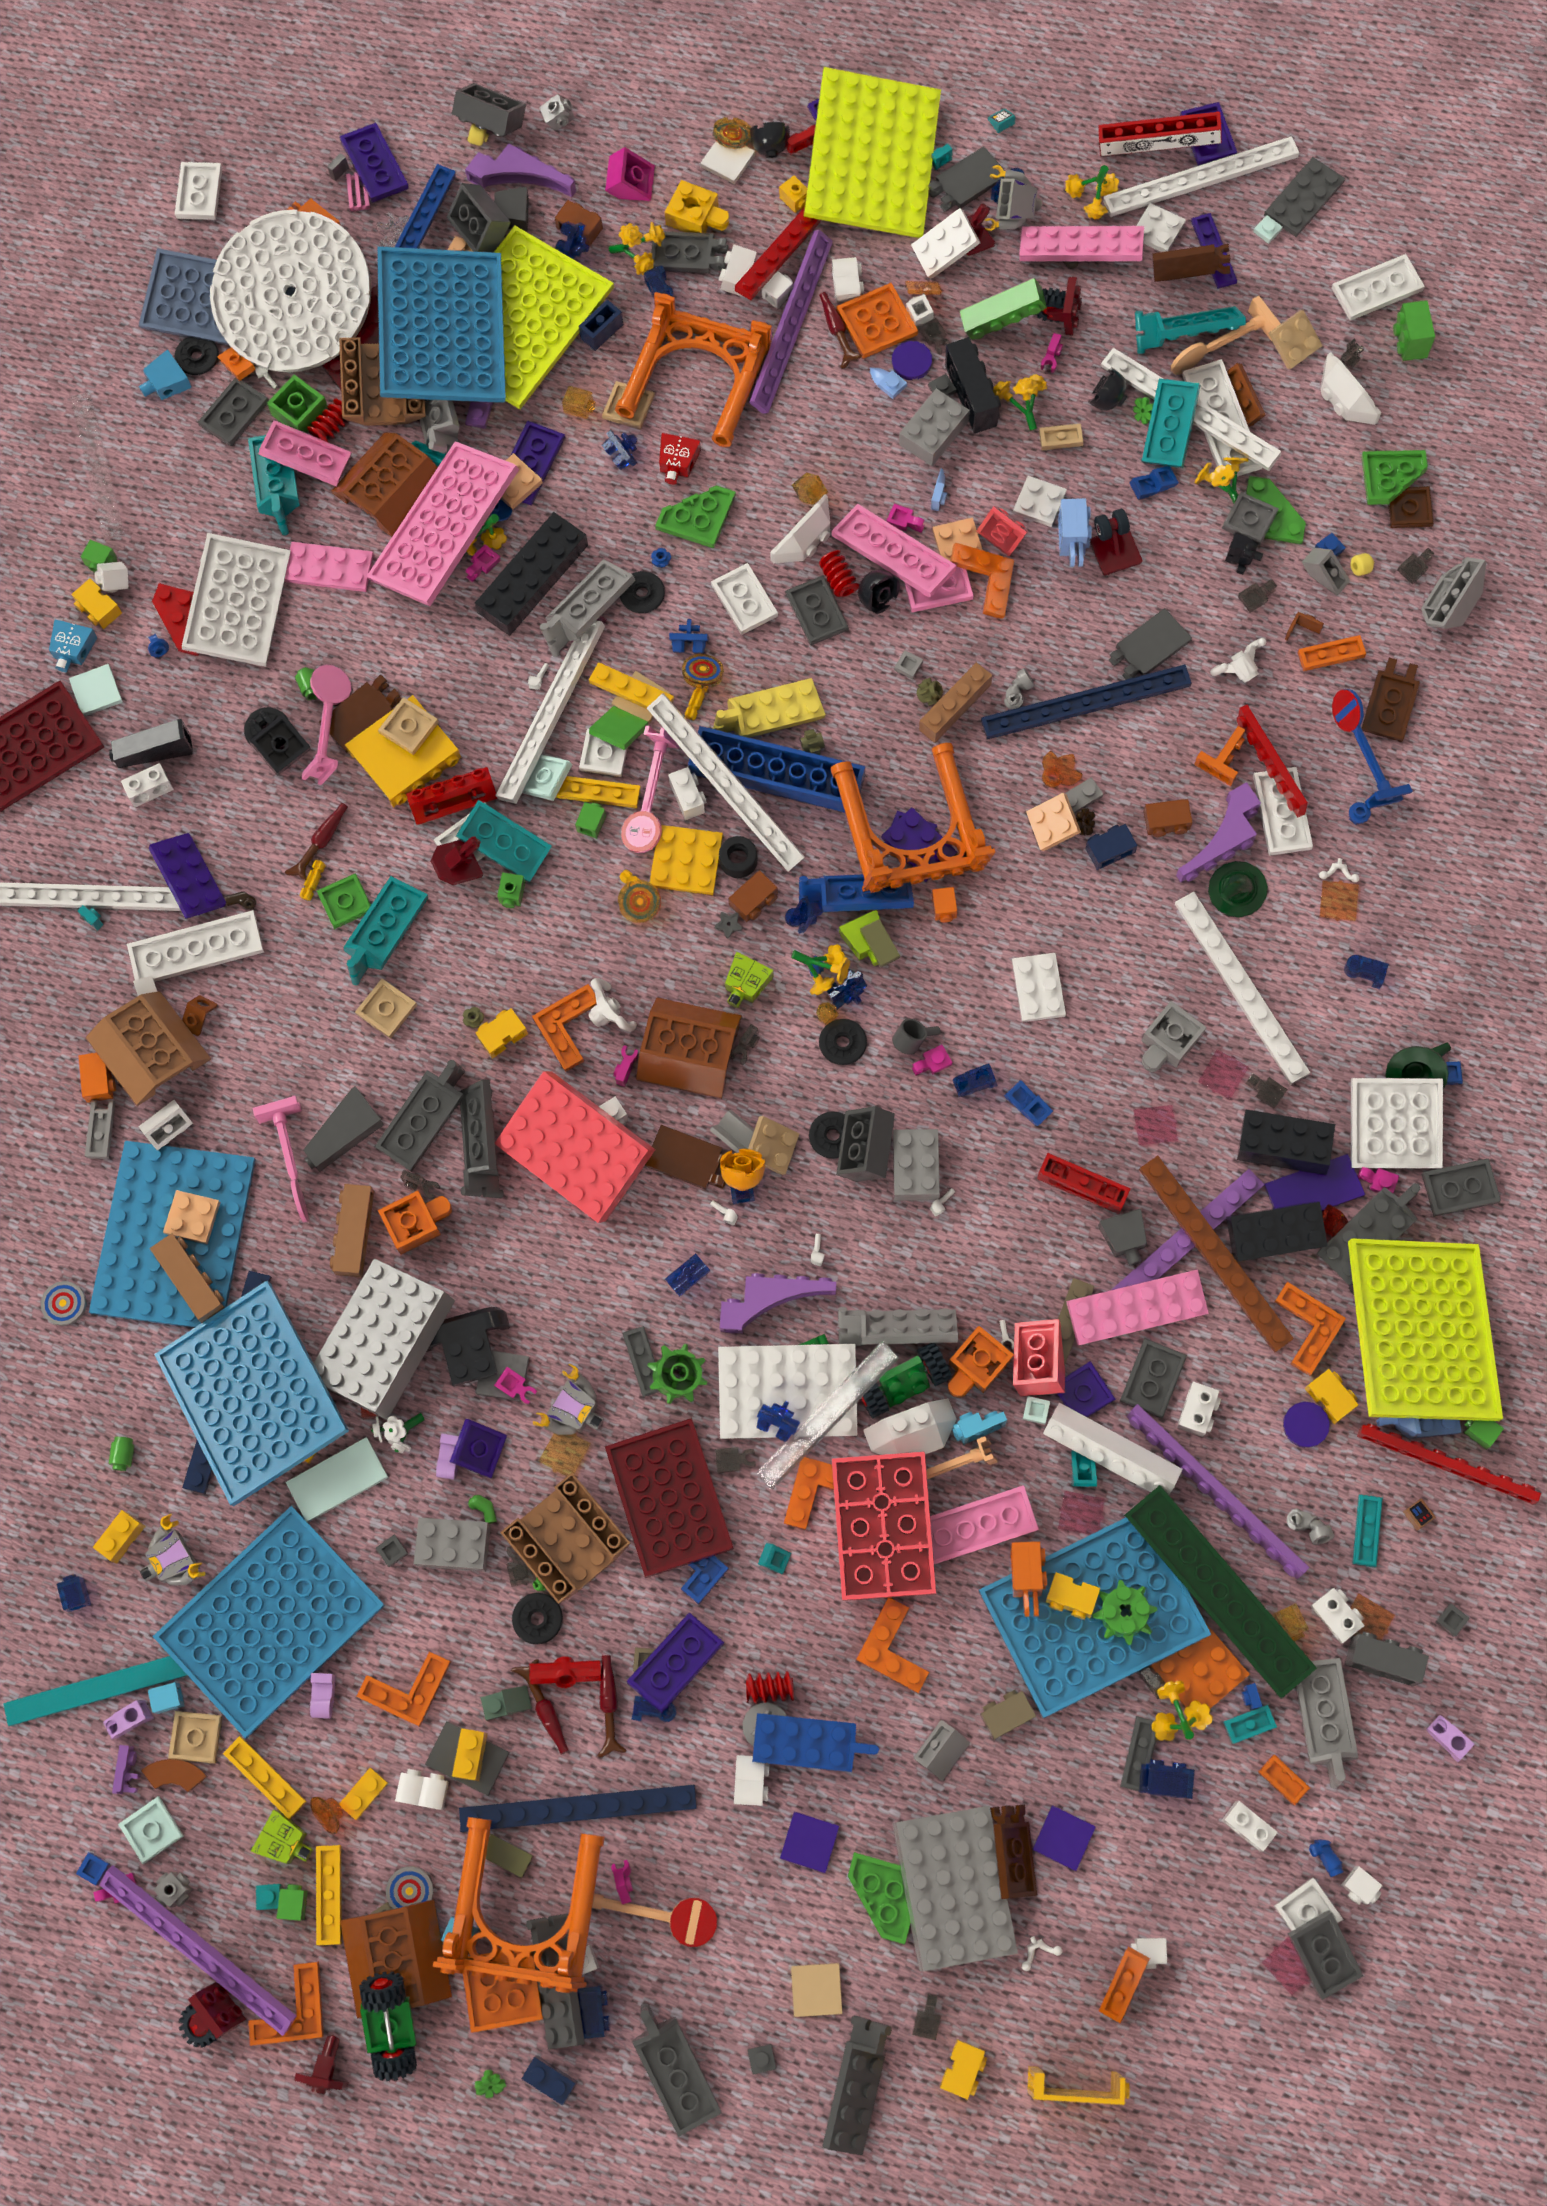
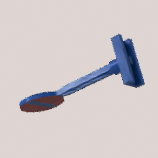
M1351 689L1338 691L1332 703L1334 720L1343 731H1353L1377 782L1378 791L1365 801L1367 808L1372 809L1404 800L1402 795L1410 794L1413 790L1410 784L1392 788L1389 781L1385 779L1361 729L1364 717L1361 699Z

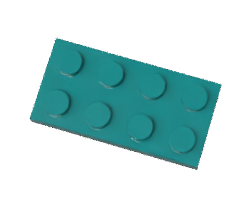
M1159 378L1142 456L1143 463L1178 468L1184 467L1201 387L1199 383Z
M480 800L477 801L456 835V838L464 843L472 836H475L481 841L477 851L510 872L523 875L528 883H530L552 845Z

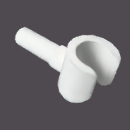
M255 366L258 379L265 376L273 389H276L278 385L270 377L267 369Z
M544 663L537 677L529 676V688L540 689L543 675L549 667L547 663Z
M951 1188L942 1198L932 1203L930 1210L935 1217L946 1210L942 1204L955 1193L954 1189Z
M713 1200L710 1205L725 1214L723 1221L735 1225L738 1218L735 1211L726 1209Z
M815 1234V1245L811 1254V1263L817 1266L822 1265L825 1254L819 1252L821 1234Z
M1000 1320L1001 1344L1003 1345L1005 1341H1009L1013 1350L1014 1342L1009 1338L1005 1320Z

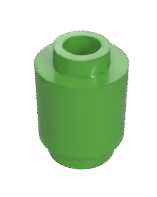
M305 667L297 672L295 680L302 695L307 700H315L318 697L313 693L310 684L312 673L315 670Z
M115 1437L114 1442L111 1443L108 1464L113 1466V1470L126 1471L127 1467L132 1466L135 1446L132 1438Z

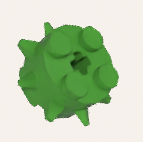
M684 1344L680 1350L671 1351L665 1345L662 1346V1358L657 1362L648 1363L647 1365L653 1370L654 1382L650 1385V1389H657L660 1393L667 1396L668 1404H671L674 1398L685 1397L689 1402L694 1401L693 1390L698 1385H707V1381L702 1378V1368L700 1367L705 1362V1359H696L694 1354L688 1352V1344ZM676 1369L679 1370L678 1374L682 1375L679 1378H676L675 1374H673Z
M1119 1580L1117 1589H1114L1109 1594L1099 1591L1103 1605L1101 1610L1092 1615L1093 1618L1103 1621V1625L1106 1628L1104 1635L1106 1639L1115 1635L1123 1637L1127 1645H1132L1133 1636L1139 1632L1152 1633L1146 1622L1149 1615L1158 1610L1157 1607L1149 1605L1144 1597L1146 1589L1144 1586L1136 1590L1125 1586L1123 1580ZM1120 1608H1128L1131 1616H1121L1122 1610Z

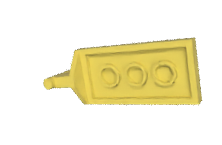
M810 678L728 699L729 710L717 711L713 729L723 732L734 731L737 735L750 738L825 718L826 714L814 682Z

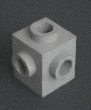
M559 94L550 98L549 101L539 107L545 123L555 131L566 126L575 118L571 102Z
M177 1872L164 1873L156 1881L158 1885L153 1889L157 1894L156 1900L163 1907H180L188 1900V1894L193 1890L188 1885L190 1883L189 1879L181 1872L179 1874ZM170 1885L173 1886L172 1894L166 1890Z

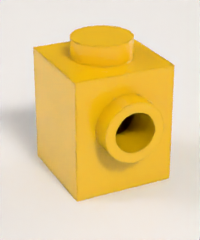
M793 175L779 186V198L794 213L805 207L807 187Z

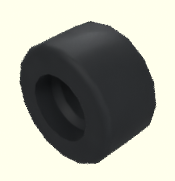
M734 836L722 843L719 849V863L726 875L732 878H744L754 872L758 862L756 847L750 839L743 836ZM734 851H743L747 858L742 863H733L730 860V855Z

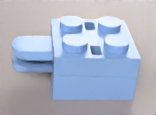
M1086 498L1061 499L1058 515L1060 556H1069L1070 567L1075 566V556H1077L1078 567H1083V556H1085L1086 548L1090 547V538L1092 536L1091 525L1089 526L1091 508L1090 506L1087 507Z

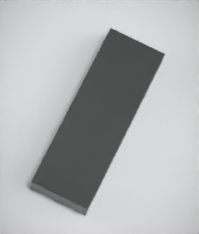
M644 1326L623 1332L622 1334L642 1397L660 1392L657 1389H650V1385L654 1382L653 1370L647 1365L648 1363H654L655 1359Z
M1136 1716L1120 1787L1144 1793L1156 1742V1732L1151 1727L1153 1720Z

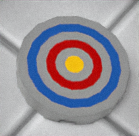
M67 1281L56 1282L48 1287L41 1300L43 1315L51 1323L58 1326H68L79 1321L87 1307V1300L83 1290L76 1284Z
M404 1866L398 1869L389 1878L386 1886V1899L392 1909L432 1900L434 1894L431 1877L422 1868L416 1866Z

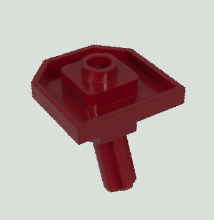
M980 204L973 215L967 216L980 241V244L965 254L967 256L995 246L996 242L982 225L990 212L989 206L985 204Z
M472 836L465 843L457 840L437 846L430 861L438 878L451 885L482 878L483 872L473 854L480 847L481 841Z
M334 2035L327 2036L322 2053L317 2056L313 2073H296L294 2081L305 2083L306 2086L312 2087L311 2092L326 2094V2090H347L349 2082L333 2079L336 2066L335 2056L340 2039Z

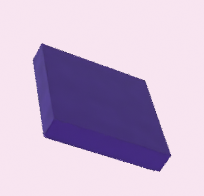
M1091 1361L1065 1377V1393H1057L1065 1406L1087 1418L1116 1400Z
M465 1419L449 1462L482 1476L492 1478L507 1435L470 1419Z
M1052 1805L1032 1850L1077 1871L1096 1826Z
M794 1812L780 1859L826 1873L839 1826Z

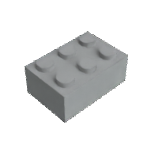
M936 388L899 433V445L930 466H933L969 422L970 410Z
M938 1129L893 1130L894 1201L939 1199Z
M419 1517L414 1565L427 1568L486 1572L491 1525L488 1522Z

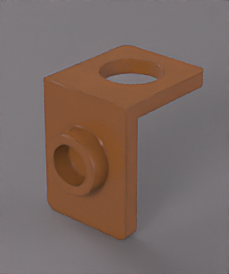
M1297 612L1287 631L1285 640L1288 641L1296 624L1320 634L1324 623L1316 620L1312 615Z
M201 995L187 1002L182 1021L192 1034L196 1036L201 1034L207 1013L217 1007V1003ZM198 1002L206 1003L208 1006H202Z

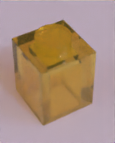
M568 386L562 401L563 411L566 414L587 419L589 413H593L595 409L592 392Z
M808 472L791 485L799 499L811 505H814L824 494L828 493L819 475Z
M1296 1603L1272 1614L1293 1641L1305 1637L1303 1632L1309 1628Z

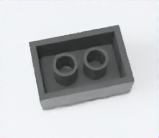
M472 83L456 91L452 115L457 116L460 121L474 123L477 128L493 131V134L504 137L522 127L526 104Z
M461 183L446 217L473 252L493 253L501 244L511 223L484 188L477 184Z
M877 1106L845 1112L836 1175L855 1182L886 1178L895 1113Z
M1363 1632L1351 1638L1345 1666L1409 1686L1423 1683L1429 1656L1423 1654L1422 1649L1409 1646V1649L1400 1647L1399 1642L1390 1639L1380 1641L1376 1639V1635L1368 1632Z

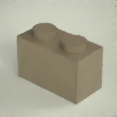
M1013 1690L1003 1696L1005 1699L1003 1702L996 1704L993 1701L982 1707L984 1712L980 1716L993 1740L1036 1717L1023 1691L1017 1693L1016 1690Z

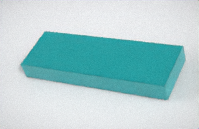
M1358 1495L1353 1565L1377 1567L1382 1497Z

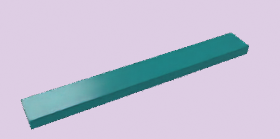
M171 1656L3 1703L7 1725H17L188 1675Z

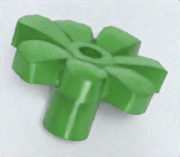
M1148 397L1143 399L1137 398L1135 400L1136 406H1133V412L1137 413L1134 417L1137 421L1141 420L1142 424H1147L1151 418L1153 403L1149 404Z
M492 2070L484 2071L481 2081L475 2082L476 2094L479 2096L485 2094V2098H492L493 2092L499 2094L506 2087L505 2079H500V2075L493 2074Z

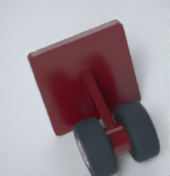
M1122 508L1114 510L1111 519H1108L1105 514L1096 516L1094 524L1098 536L1090 538V545L1102 574L1106 576L1142 564L1143 560L1131 534L1130 523L1125 510Z

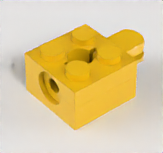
M683 180L680 181L664 212L666 225L682 232L706 233L709 226L720 231L725 230L729 226V213L719 208L718 193Z

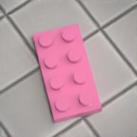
M274 420L259 449L258 455L337 487L352 452Z
M291 542L285 582L361 592L367 591L369 579L366 576L372 566L374 557L372 551Z

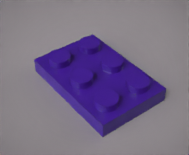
M1219 102L1184 110L1180 113V116L1220 111L1222 143L1192 146L1191 149L1198 166L1237 154V149Z
M913 807L881 835V838L888 845L903 850L923 849L943 838ZM945 843L942 847L943 854L948 857L957 854V851L950 844ZM936 851L934 857L929 859V864L941 862L936 856ZM906 858V863H907L911 868H912V867H917V865H916L915 863L907 862V858Z

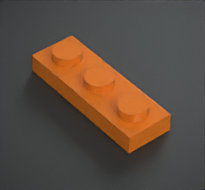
M1358 635L1301 648L1298 650V656L1304 672L1364 658L1366 651L1361 636Z
M1128 1946L1099 2012L1118 2023L1122 2022L1149 1963V1957Z

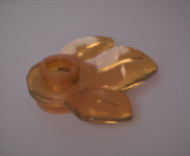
M1049 751L1044 756L1042 761L1044 768L1042 780L1046 786L1052 788L1058 787L1061 784L1071 786L1082 778V773L1073 770L1075 765L1074 754L1063 755L1057 758L1052 751ZM1050 775H1055V776L1057 777V779H1056V780H1050V779H1049V776H1050Z

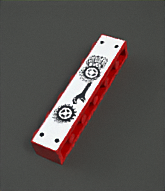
M1220 111L1098 125L1100 157L1222 143Z

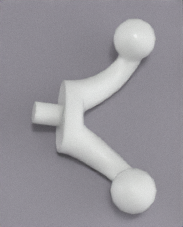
M1338 858V864L1332 863L1328 872L1321 871L1319 874L1321 879H1326L1339 868L1352 882L1356 883L1359 881V876L1357 874L1351 876L1347 865L1342 864V859Z
M1031 1937L1032 1943L1027 1946L1028 1958L1027 1961L1022 1963V1969L1024 1971L1031 1969L1036 1948L1039 1947L1057 1956L1062 1954V1948L1060 1946L1049 1947L1042 1939L1036 1941L1035 1937Z

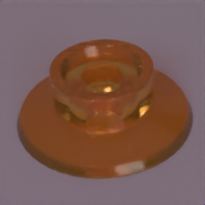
M313 1797L310 1801L313 1815L327 1832L336 1834L340 1828L339 1819L343 1817V1810L340 1804L331 1797L326 1800L321 1797Z

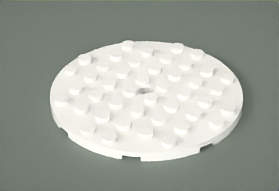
M281 210L263 215L251 221L250 225L245 227L240 233H235L225 245L216 261L213 270L212 286H210V302L214 320L228 344L240 356L256 366L277 372L309 370L323 365L340 354L339 338H355L363 326L371 300V278L367 261L351 235L335 221L321 214L297 210ZM293 286L296 288L292 296L286 295L288 287Z

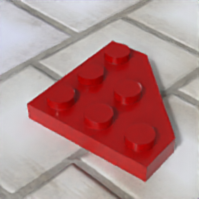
M159 583L152 603L179 652L199 656V653L182 650V642L194 592Z

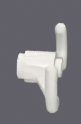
M1259 638L1247 645L1244 653L1240 651L1231 657L1233 661L1229 664L1223 663L1212 668L1210 671L1211 675L1236 673L1238 678L1243 680L1244 683L1259 674L1257 671L1258 667L1254 662L1255 650L1264 646L1267 642L1266 639Z
M594 978L591 981V986L595 991L597 1005L588 1014L590 1020L597 1027H604L611 1021L624 1031H634L637 1023L635 1021L628 1023L622 1016H618L620 1014L619 1009L621 1008L619 1002L613 997L605 996L603 989L609 991L611 985L601 978Z

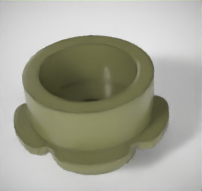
M471 1007V1009H466L463 1012V1023L468 1027L476 1028L484 1020V1014L477 1007Z

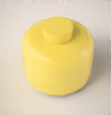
M473 123L469 131L468 142L478 146L483 145V142H487L488 139L487 129L477 128L476 124Z
M1367 553L1353 556L1350 562L1351 570L1357 576L1369 574L1374 568V560Z

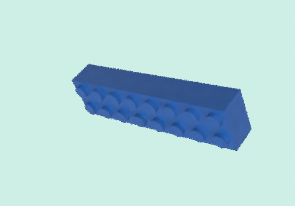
M699 726L698 734L745 788L845 812L836 779L833 778L830 769L833 765L845 761ZM689 759L688 768L691 774L695 773L696 776L706 778L693 761ZM851 763L859 792L861 793L865 779V766Z

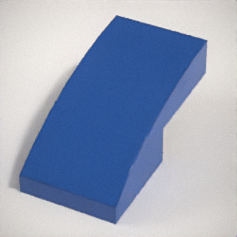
M1170 466L1153 469L1149 475L1135 477L1130 481V485L1138 500L1175 487L1179 483Z
M1022 1080L1018 1081L1004 1095L1036 1127L1053 1112L1039 1095L1036 1096Z

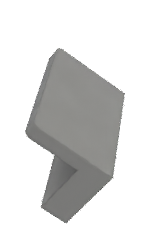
M732 1110L727 1111L719 1124L712 1126L710 1129L712 1133L736 1153H739V1149H748L755 1130Z
M941 1720L913 1759L932 1772L937 1778L944 1780L970 1742L957 1730Z

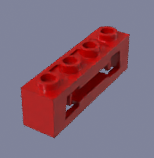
M488 767L478 768L473 772L457 775L451 779L436 782L430 786L414 789L412 792L406 793L416 825L474 807L478 800L486 803L498 799L495 796L496 790ZM485 793V796L471 799L472 796L476 797L479 794ZM436 808H438V810H439V811H437V812L430 813V814H427V815H425V813H424V812H427V811H430V810L433 811V810H435Z
M1047 1153L1037 1177L1040 1181L1119 1215L1131 1189L1050 1153Z

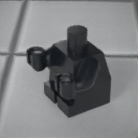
M1235 533L1225 561L1229 563L1231 561L1237 562L1236 572L1243 575V572L1246 570L1245 566L1250 565L1253 559L1261 562L1263 553L1256 551L1258 545L1247 536Z

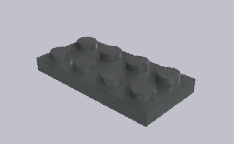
M1312 157L1268 207L1264 216H1269L1280 224L1284 230L1297 237L1342 186L1345 178Z

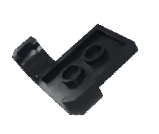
M488 1307L443 1321L426 1352L432 1351L433 1347L442 1344L453 1387L497 1375L487 1331L509 1329L507 1313L499 1307Z

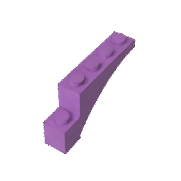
M511 144L506 146L496 160L489 155L478 152L465 169L467 180L473 184L481 185L484 189L491 185L525 183L548 187L570 197L576 192L575 180L571 176L560 173L552 165H546L536 156H530L520 147H514Z
M1247 782L1228 792L1226 798L1228 807L1219 830L1196 857L1178 869L1176 876L1180 882L1194 880L1199 876V872L1204 869L1210 871L1217 866L1218 861L1222 859L1227 861L1235 856L1236 851L1241 848L1243 851L1247 850L1254 844L1257 834L1247 819H1251L1258 813L1261 802Z
M759 1273L746 1276L744 1303H740L739 1299H727V1302H721L720 1332L743 1334V1329L760 1315L791 1300L816 1295H836V1282H832L831 1278H819V1281L810 1280L806 1276H797L796 1279H787L785 1275H774V1278H767L764 1274Z

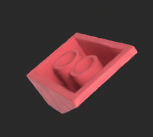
M993 506L976 532L1003 553L1010 556L1028 533V530L1025 529L1021 522L1009 517L1004 509Z
M1059 1319L1015 1323L1013 1386L1020 1396L1065 1393V1365Z

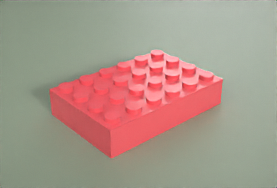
M552 1071L542 1072L495 1141L496 1146L597 1223L605 1222L656 1150Z
M925 1452L833 1458L832 1469L842 1600L936 1594Z

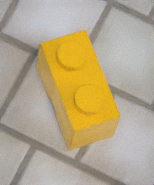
M89 578L71 594L76 601L73 604L81 613L85 611L88 614V620L95 627L99 625L104 630L122 612L118 605L107 594L104 595L101 592V588Z
M510 1008L498 1013L496 1019L490 1023L482 1024L475 1034L493 1059L507 1049L505 1047L506 1044L510 1041L515 1044L527 1036L528 1032L518 1016Z
M1328 1369L1307 1385L1305 1390L1316 1403L1321 1401L1325 1406L1323 1410L1335 1425L1359 1404L1356 1402L1358 1400L1356 1395L1350 1389L1346 1390L1341 1384L1343 1382L1341 1377L1335 1371L1331 1372Z
M121 1510L92 1548L111 1562L117 1564L146 1526L129 1513Z
M1056 1572L1046 1599V1603L1050 1604L1049 1607L1061 1612L1063 1609L1072 1612V1616L1085 1620L1086 1617L1091 1618L1100 1588L1082 1582V1585L1079 1586L1072 1583L1074 1578Z
M461 1728L452 1777L479 1781L488 1733Z
M957 2039L950 2056L954 2063L951 2069L946 2067L940 2088L967 2100L969 2095L974 2096L979 2081L975 2080L978 2070L983 2072L987 2062V2057L984 2056L985 2051Z

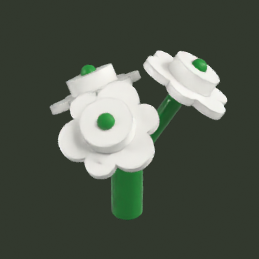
M419 1413L403 1422L401 1419L398 1420L396 1416H389L383 1427H380L379 1417L376 1416L377 1423L372 1424L373 1429L371 1432L374 1433V1437H379L380 1443L382 1442L381 1432H384L385 1438L392 1445L391 1448L395 1452L403 1453L404 1450L410 1452L411 1447L403 1442L409 1430L423 1422L424 1417Z

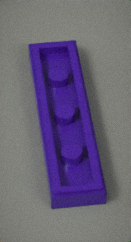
M1211 213L1191 218V223L1200 246L1214 244L1215 247H1220L1223 245ZM1231 263L1223 264V266H1230L1231 274H1222L1215 270L1216 274H1212L1217 289L1237 284V278Z

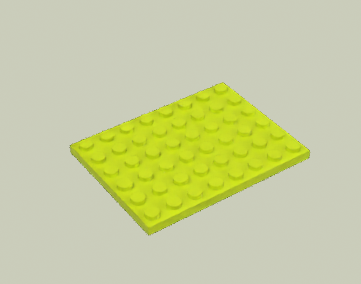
M824 67L804 217L921 238L924 234L941 89Z
M514 226L493 253H501L505 401L521 410L580 333L579 325L601 306L614 289V283L519 227Z
M1351 1238L1348 1241L1369 1417L1502 1420L1503 1413L1479 1244Z

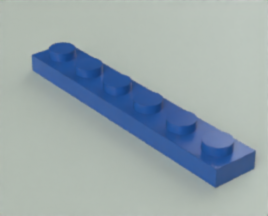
M439 164L436 165L395 247L419 249L456 176L455 170Z

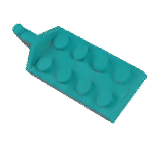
M1235 306L1161 318L1159 312L1143 314V311H1136V331H1143V333L1136 335L1137 353L1144 354L1145 349L1161 347L1165 338L1176 340L1179 339V336L1183 335L1194 337L1198 336L1201 332L1217 333L1220 329L1224 328L1229 330L1239 329L1240 326L1246 325V316Z
M266 435L248 438L257 509L261 514L274 516L281 534L286 536L289 534L287 515L300 506L295 469L258 455Z
M392 876L389 877L343 947L344 951L351 956V959L347 961V967L353 985L360 983L368 968L383 969L428 900V894Z

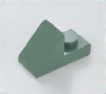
M527 1685L504 1689L501 1692L480 1697L486 1721L532 1709Z

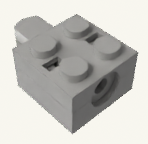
M1170 1001L1143 1035L1141 1041L1149 1047L1142 1057L1143 1067L1150 1072H1156L1167 1060L1177 1068L1204 1035L1206 1026Z

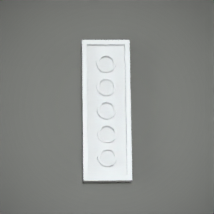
M1222 359L1183 371L1182 376L1185 382L1199 383L1201 385L1198 396L1199 401L1250 432ZM1203 431L1217 467L1220 465H1231L1223 461V458H1247ZM1248 459V462L1240 464L1237 477L1261 470L1262 467Z
M253 910L127 944L135 980L152 975L154 982L264 953L256 915Z

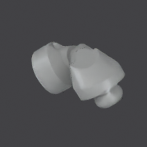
M1025 668L1017 672L1016 678L1011 682L1013 683L1012 686L1009 685V689L1006 690L1004 703L1010 709L1020 708L1023 705L1024 700L1020 690H1029L1035 686Z
M1293 1509L1289 1512L1287 1516L1288 1526L1295 1531L1311 1529L1309 1537L1313 1545L1324 1544L1334 1538L1332 1528L1324 1525L1320 1519L1317 1520V1516L1303 1512L1300 1509Z

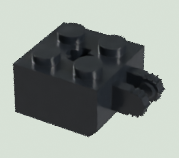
M261 710L258 713L268 726L262 730L256 720L252 718L248 720L258 733L249 742L276 776H278L310 751V746L283 714L272 721ZM279 740L280 743L284 741V749H276V741Z

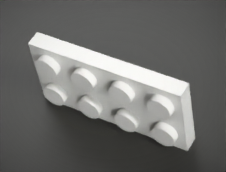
M1404 254L1333 283L1332 290L1351 321L1422 292L1425 286L1409 258Z
M1297 767L1287 768L1301 791ZM1267 771L1254 773L1253 780L1257 798L1261 802L1259 809L1269 856L1312 850L1313 844L1306 813L1297 818L1294 811H1290L1286 798L1283 794L1279 793L1275 780L1269 777Z

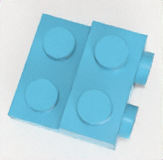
M993 1411L985 1415V1419L982 1421L979 1412L976 1414L968 1412L959 1417L960 1420L957 1424L953 1425L952 1432L957 1442L961 1440L963 1445L1005 1427L1007 1418L1004 1412L998 1414L997 1411Z

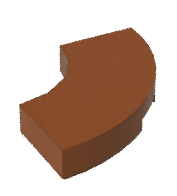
M177 1759L160 1760L141 1770L154 1789H158L165 1784H176L190 1792L208 1777L196 1765Z

